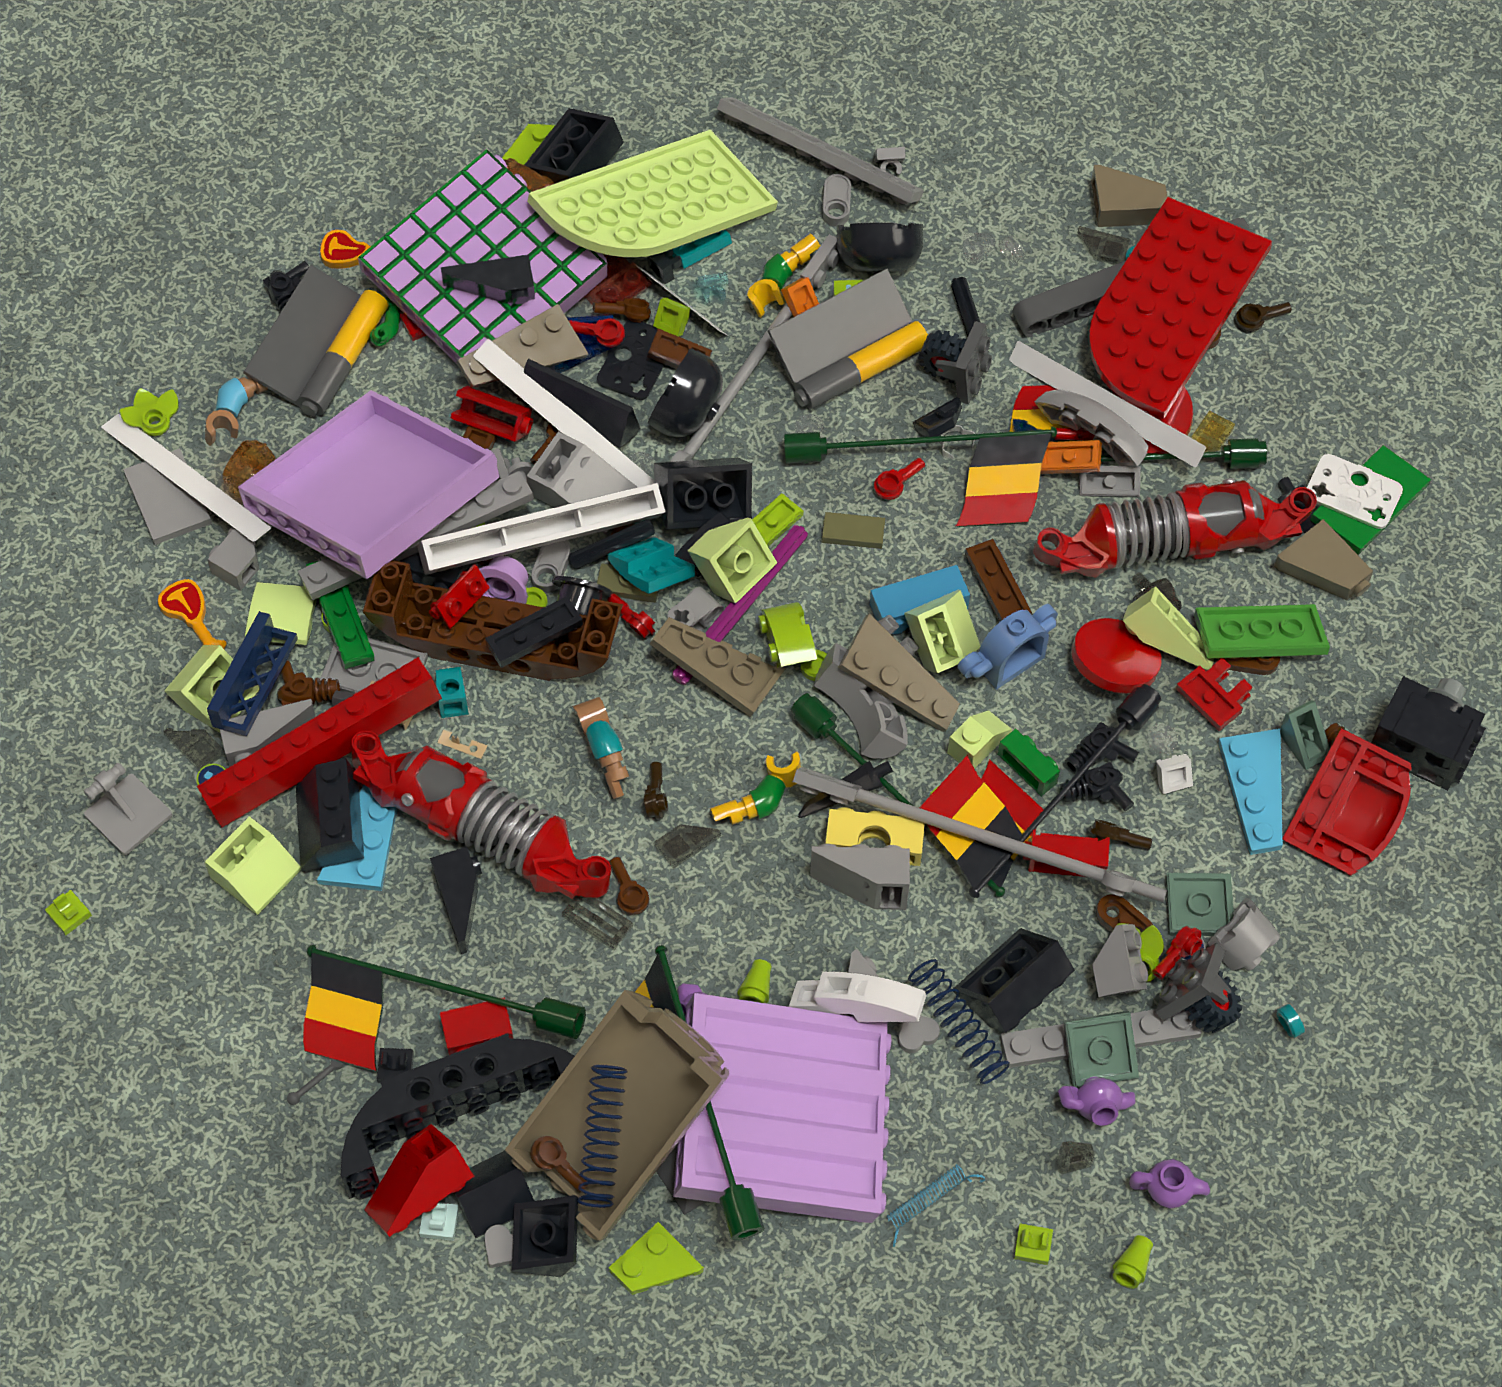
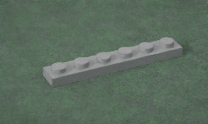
M1156 1009L1131 1013L1135 1048L1200 1038L1202 1034L1201 1028L1199 1029L1195 1026L1196 1020L1191 1021L1188 1018L1191 1015L1189 1011L1182 1010L1165 1021L1156 1013ZM1064 1024L1001 1034L1000 1039L1005 1061L1010 1062L1009 1068L1068 1059Z

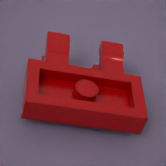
M1224 658L1218 660L1208 671H1205L1199 665L1178 682L1176 690L1218 731H1221L1242 713L1243 707L1241 704L1251 697L1249 692L1253 688L1245 679L1240 681L1228 693L1219 685L1221 681L1229 676L1227 671L1231 668V665Z

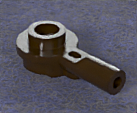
M1289 302L1271 307L1249 303L1237 311L1235 320L1240 328L1247 331H1257L1263 326L1264 320L1289 314L1292 308Z
M652 762L650 764V785H647V790H645L644 794L646 813L649 818L656 817V819H663V812H668L667 796L665 793H661L663 775L662 763Z
M1095 819L1094 825L1089 828V832L1094 834L1093 838H1098V841L1110 837V844L1112 840H1121L1128 842L1130 846L1150 850L1152 845V838L1130 833L1129 829L1108 821Z

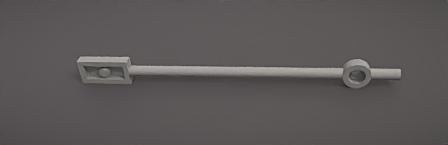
M830 234L826 237L800 275V278L809 277L813 290L815 287L820 288L823 285L829 267L834 268L840 259L837 250V237ZM787 303L783 306L716 402L721 406L712 421L706 419L683 451L678 450L670 462L692 460V457L773 343L768 330L789 320L792 312Z
M804 767L797 769L793 782L801 784L800 790L816 795L819 791L831 794L830 799L832 801L848 805L849 801H859L1100 881L1106 885L1105 891L1117 896H1124L1125 892H1133L1160 902H1164L1167 890L1138 881L1127 874L1110 869H1102L861 789L862 786Z

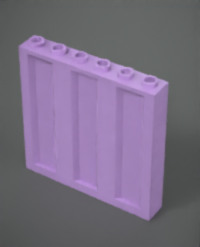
M694 993L686 1006V1022L720 1054L724 1060V1063L721 1065L722 1070L724 1067L729 1069L728 1078L711 1099V1104L736 1185L743 1184L745 1188H752L757 1206L760 1209L872 1223L884 1212L886 1206V1194L882 1193V1181H884L887 1173V1161L883 1160V1148L886 1147L888 1142V1129L884 1128V1116L887 1115L889 1110V1097L885 1096V1085L888 1084L890 1079V1066L886 1065V1054L889 1053L891 1048V1034H887L888 1022H857L853 1016ZM705 1107L677 1144L674 1197L720 1203L719 1198L725 1195L724 1190L730 1186Z

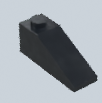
M529 254L441 267L443 286L503 303L524 304L529 300L535 299Z
M466 846L430 858L432 871L461 954L468 951L479 888L477 875L482 874L477 856L471 857Z

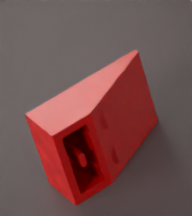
M430 1124L403 1143L364 1211L390 1237L394 1233L405 1230L410 1222L422 1213L433 1210L438 1202L450 1193L461 1190L474 1175L456 1145L435 1126Z

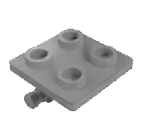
M116 763L107 772L103 770L95 776L92 785L84 790V794L90 800H93L101 792L105 794L84 812V815L123 855H127L167 822L173 814L134 774H129L116 785L115 781L118 777L126 773L125 768L120 763Z

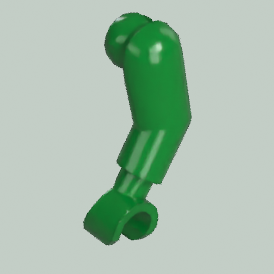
M388 297L386 300L389 307L385 314V321L370 333V340L376 346L385 345L399 331L400 313L398 310L400 308L392 304Z

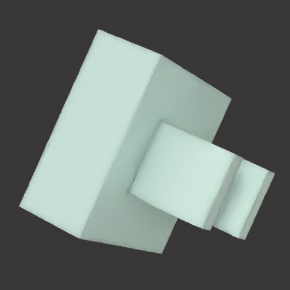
M438 1203L433 1210L423 1213L419 1232L420 1237L454 1241L459 1205Z

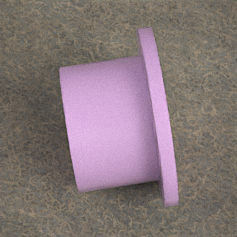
M498 556L493 558L488 566L479 568L490 587L482 596L526 604L528 595L525 586L528 581V573L520 562L508 556Z

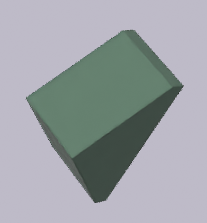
M1311 700L1285 714L1280 734L1303 768L1307 770L1323 762L1330 747L1316 702Z

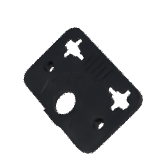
M628 320L623 326L625 337L619 345L611 347L608 351L607 358L597 375V383L599 386L637 400H644L649 396L665 364L647 357L659 328L642 321L632 322ZM620 349H628L632 356L628 360L622 361L615 357V353ZM644 377L643 387L646 389L639 390L638 393L633 392L634 388L631 384H637Z

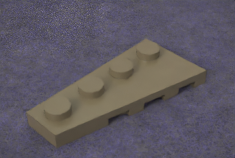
M559 304L492 341L522 368H525L528 358L548 367L563 364L573 359L585 358L589 355ZM477 350L456 362L471 388L500 381L473 357Z
M870 613L864 617L838 668L942 732L946 731L960 703Z
M670 617L650 642L651 646L749 717L752 716L786 669L784 667L777 668V664L775 666L761 661V657L752 653L747 655L732 648V644L725 641L717 642L706 637V633Z

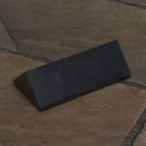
M528 358L524 373L580 416L615 447L621 448L637 435L641 428L631 406ZM517 395V399H516V400L521 401V402H523V403L529 405V404H528L527 402H525L520 396Z

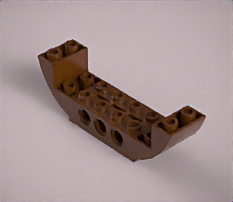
M391 560L374 574L363 613L383 633L413 650L427 653L430 658L550 681L551 679L581 677L595 672L607 662L623 604L592 599L588 615L580 614L583 619V626L502 668L487 647L485 638L544 607L481 596L458 622L449 629L443 618L440 617L436 620L429 614L430 605L436 602L444 593H447L449 589L413 583L410 564Z

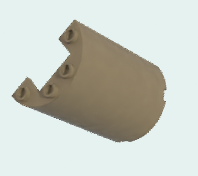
M629 990L623 991L505 1149L513 1157L512 1163L521 1171H544L551 1178V1185L559 1192L567 1193L569 1196L576 1195L578 1198L587 1195L583 1192L579 1193L555 1169L543 1170L537 1167L531 1158V1147L534 1141L540 1137H554L562 1143L564 1151L567 1153L566 1160L579 1174L582 1170L588 1169L589 1167L585 1166L581 1159L591 1154L585 1152L582 1147L584 1144L593 1141L587 1139L583 1134L589 1129H594L585 1120L595 1114L589 1112L586 1107L591 1103L597 1102L591 1099L588 1093L592 1090L600 1089L589 1082L591 1078L600 1076L593 1072L591 1067L593 1065H612L627 1069L628 1072L626 1074H613L626 1076V1079L605 1078L592 1081L605 1087L625 1089L624 1093L611 1091L591 1094L602 1100L624 1103L623 1106L596 1105L590 1107V1109L600 1113L623 1117L622 1119L596 1118L588 1121L605 1128L621 1129L620 1133L597 1131L587 1134L598 1140L620 1143L619 1146L598 1144L586 1147V1149L595 1153L612 1154L619 1157L617 1159L590 1158L584 1160V1162L593 1166L617 1169L615 1173L604 1171L583 1173L584 1176L594 1180L613 1181L616 1183L614 1186L589 1184L584 1189L595 1194L613 1195V1199H608L614 1203L612 1207L596 1208L578 1203V1211L580 1213L576 1216V1219L584 1225L583 1231L597 1241L604 1240L729 1076V1069L724 1067L722 1070L721 1065L724 1063L723 1058L695 1029L666 1008L663 1011L661 1008L650 1007L653 1003L651 999ZM597 1068V1069L609 1070V1071H621V1070H616V1069ZM594 1200L582 1201L591 1204H609L606 1202Z

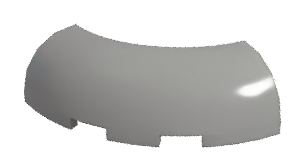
M1052 390L1045 392L1035 401V404L1051 424L1067 426L1076 431L1082 427L1094 434L1093 440H1100L1102 448L1119 466H1138L1147 454L1148 445L1139 433L1115 412L1091 398L1070 391Z
M835 643L819 668L814 686L836 701L850 717L859 735L861 755L880 759L897 755L905 749L908 743L904 716H898L891 700L838 668L847 649Z

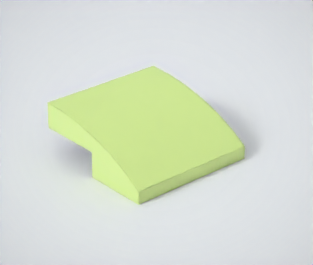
M257 582L250 605L245 636L260 611L271 615L275 628L297 633L298 640L295 644L307 645L312 630V615L317 598L312 600L305 586ZM272 638L271 642L278 643L286 642L284 640L277 638Z

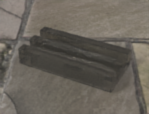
M575 895L562 912V917L614 951L618 947L619 942L626 937V933L633 928V922L596 898ZM583 900L622 927L619 930L595 913L579 904L580 901ZM572 911H577L584 917L588 918L589 920H591L592 922H594L595 924H597L598 926L612 934L614 937L611 938L610 936H608L607 934H605L589 922L585 921Z

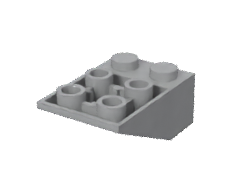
M559 431L527 475V483L533 492V497L554 508L637 488L635 484L585 444Z
M834 844L812 846L810 877L873 909L906 910L910 886V849L901 848L897 845H888L884 848H870L863 844L851 847H837Z

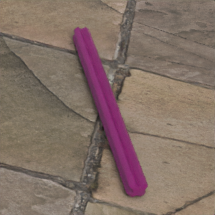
M794 525L771 552L777 564L737 603L730 602L705 632L706 637L717 642L723 641L806 540L808 533L804 527ZM679 665L672 672L675 681L686 685L693 677V675Z

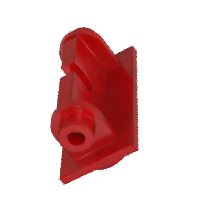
M476 564L468 571H463L459 579L449 588V591L430 605L429 614L436 620L440 617L443 618L449 629L490 588Z

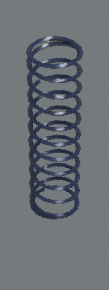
M931 959L922 963L910 973L908 981L912 982V986H918L934 972H942V977L939 980L929 984L922 990L926 991L927 995L944 981L949 982V987L932 997L926 1003V1006L930 1007L936 1004L949 992L955 991L957 993L954 1000L938 1008L934 1012L933 1017L942 1015L956 1002H964L962 1009L943 1020L940 1027L949 1025L964 1012H971L970 1018L953 1028L947 1037H953L969 1023L977 1022L978 1027L976 1030L955 1043V1047L964 1045L976 1034L984 1032V1039L967 1049L962 1054V1058L970 1056L983 1044L992 1043L993 1046L990 1051L972 1061L969 1068L978 1066L989 1055L999 1053L1000 1057L996 1063L984 1068L976 1077L978 1079L981 1078L980 1084H987L997 1079L1009 1068L1010 1062L1001 1061L1003 1052L994 1050L996 1044L993 1040H987L988 1031L979 1030L981 1021L977 1019L972 1020L974 1011L965 1009L966 1000L958 999L959 990L951 989L952 980L944 979L945 970L936 969L938 960ZM931 962H935V964L926 973L920 975L915 979H911L914 973L917 972L920 968ZM1007 1064L1006 1067L993 1078L983 1081L984 1078L992 1071H994L1002 1065Z
M593 1065L591 1067L592 1071L600 1076L591 1078L589 1082L600 1089H595L588 1093V1096L597 1102L591 1103L586 1107L589 1112L595 1115L588 1117L585 1122L594 1129L587 1130L583 1135L593 1142L586 1143L582 1147L585 1152L591 1155L581 1159V1162L589 1168L582 1170L579 1175L588 1182L580 1184L578 1188L587 1195L579 1197L577 1202L588 1207L608 1208L614 1205L611 1200H608L613 1199V1195L595 1194L581 1187L589 1184L614 1186L616 1183L613 1181L594 1180L584 1176L583 1173L589 1171L615 1173L617 1169L593 1166L584 1162V1160L590 1158L617 1159L619 1157L612 1154L595 1153L586 1149V1147L598 1144L619 1146L620 1143L598 1140L587 1134L597 1131L620 1133L621 1129L605 1128L588 1121L596 1118L622 1119L623 1117L600 1113L590 1109V1107L596 1105L623 1106L624 1103L602 1100L591 1094L611 1091L624 1093L625 1089L605 1087L592 1081L605 1078L626 1079V1076L613 1074H626L628 1071L618 1066ZM597 1068H608V1069H616V1070H621V1071H609V1070H602V1069H597ZM594 1200L606 1202L609 1204H591L582 1201Z

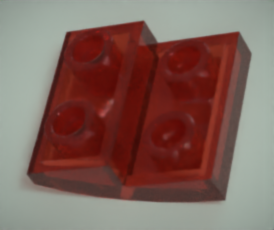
M603 254L607 260V277L584 297L592 305L594 302L616 303V301H624L625 298L636 297L650 287L652 283L634 262L630 264L624 257Z

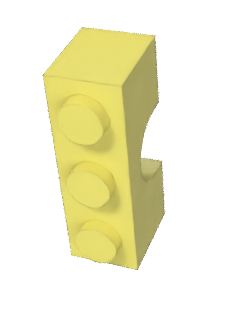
M846 807L829 809L826 844H834L837 847H851L861 844L866 839L877 838L885 842L887 846L897 845L901 848H909L910 865L920 866L925 823L904 816L886 815L881 811H870L869 813L855 812L853 809Z

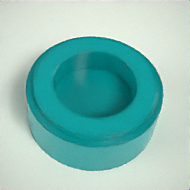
M1290 1004L1277 1009V1018L1290 1037L1296 1038L1305 1032L1299 1015Z

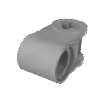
M697 587L668 611L667 619L670 617L702 631L705 627H709L712 624L711 620H716L724 608L705 589Z

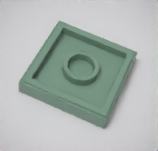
M1166 874L1169 936H1176L1185 926L1198 928L1201 930V936H1214L1220 927L1227 925L1233 919L1231 874Z
M1129 1011L1063 1021L1073 1087H1081L1090 1077L1106 1078L1113 1082L1139 1078L1131 1013Z

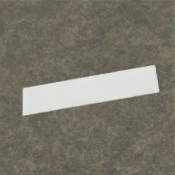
M641 269V270L644 271L647 275H649L652 279H654L657 283H659V284H660L661 286H663L666 290H668L671 294H673V295H674L675 297H677L680 301H682L685 305H687L688 307H690L694 312H696V313H697L699 316H701L704 320H706V321H707L708 323H710L713 327H715L718 331L724 333L721 329H719L716 325H714L712 322H710V321H709L707 318H705L702 314H700L698 311H696L693 307H691V306H690L688 303H686L683 299H681V298H680L679 296H677L674 292H672L669 288H667L665 285H663V284H662L660 281H658L655 277H653V276H652L651 274H649L647 271Z

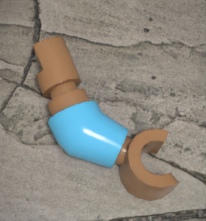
M245 377L240 379L233 378L224 383L218 391L216 410L209 414L206 419V443L211 446L215 442V429L218 428L229 430L231 437L237 438L239 424L236 418L242 406L248 402L249 398L254 396V392L259 394L268 388L250 377L248 379Z

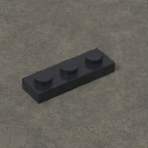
M568 596L486 637L485 642L502 668L583 626V619Z

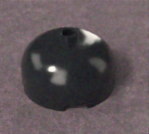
M897 223L850 224V227L837 225V250L839 256L849 268L858 272L871 273V276L887 268L889 273L900 272L914 265L922 253L923 224L908 223V226Z
M691 348L673 374V378L658 400L647 424L666 436L683 438L699 430L706 419L712 421L721 406L716 402L723 386L722 374L715 361L702 352Z

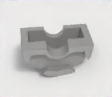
M1245 898L1232 913L1234 915L1233 919L1227 925L1220 927L1207 943L1211 946L1217 942L1226 950L1222 961L1233 971L1243 967L1247 971L1254 969L1262 960L1260 955L1280 939V934L1274 925L1251 899Z

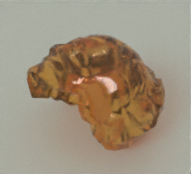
M257 440L243 441L228 461L222 477L228 492L233 494L234 497L241 498L238 487L276 460L266 443Z

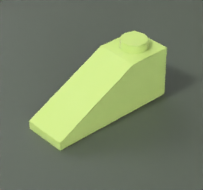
M1156 586L1128 605L1123 621L1127 630L1131 634L1137 635L1143 643L1196 666L1200 665L1203 669L1208 670L1212 667L1214 658L1206 657L1198 631Z

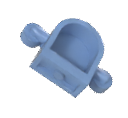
M1050 604L1041 606L1033 615L1028 610H1019L1012 613L987 634L981 644L980 651L972 652L965 656L957 668L966 678L972 676L979 678L984 675L997 690L1045 658L1049 639L1048 632L1056 627L1055 619L1058 613Z

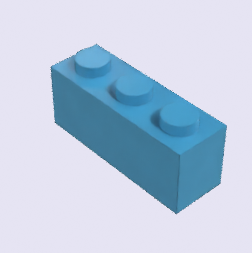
M954 565L873 589L870 592L869 605L877 621L887 615H891L899 625V628L892 634H899L909 627L905 612L958 589L961 590L968 609L970 593L958 565Z

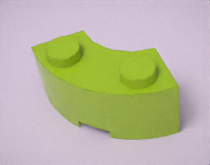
M799 602L761 609L762 615L758 616L761 634L766 633L767 639L770 642L768 644L771 662H776L777 668L818 659L809 624L805 623L804 610Z

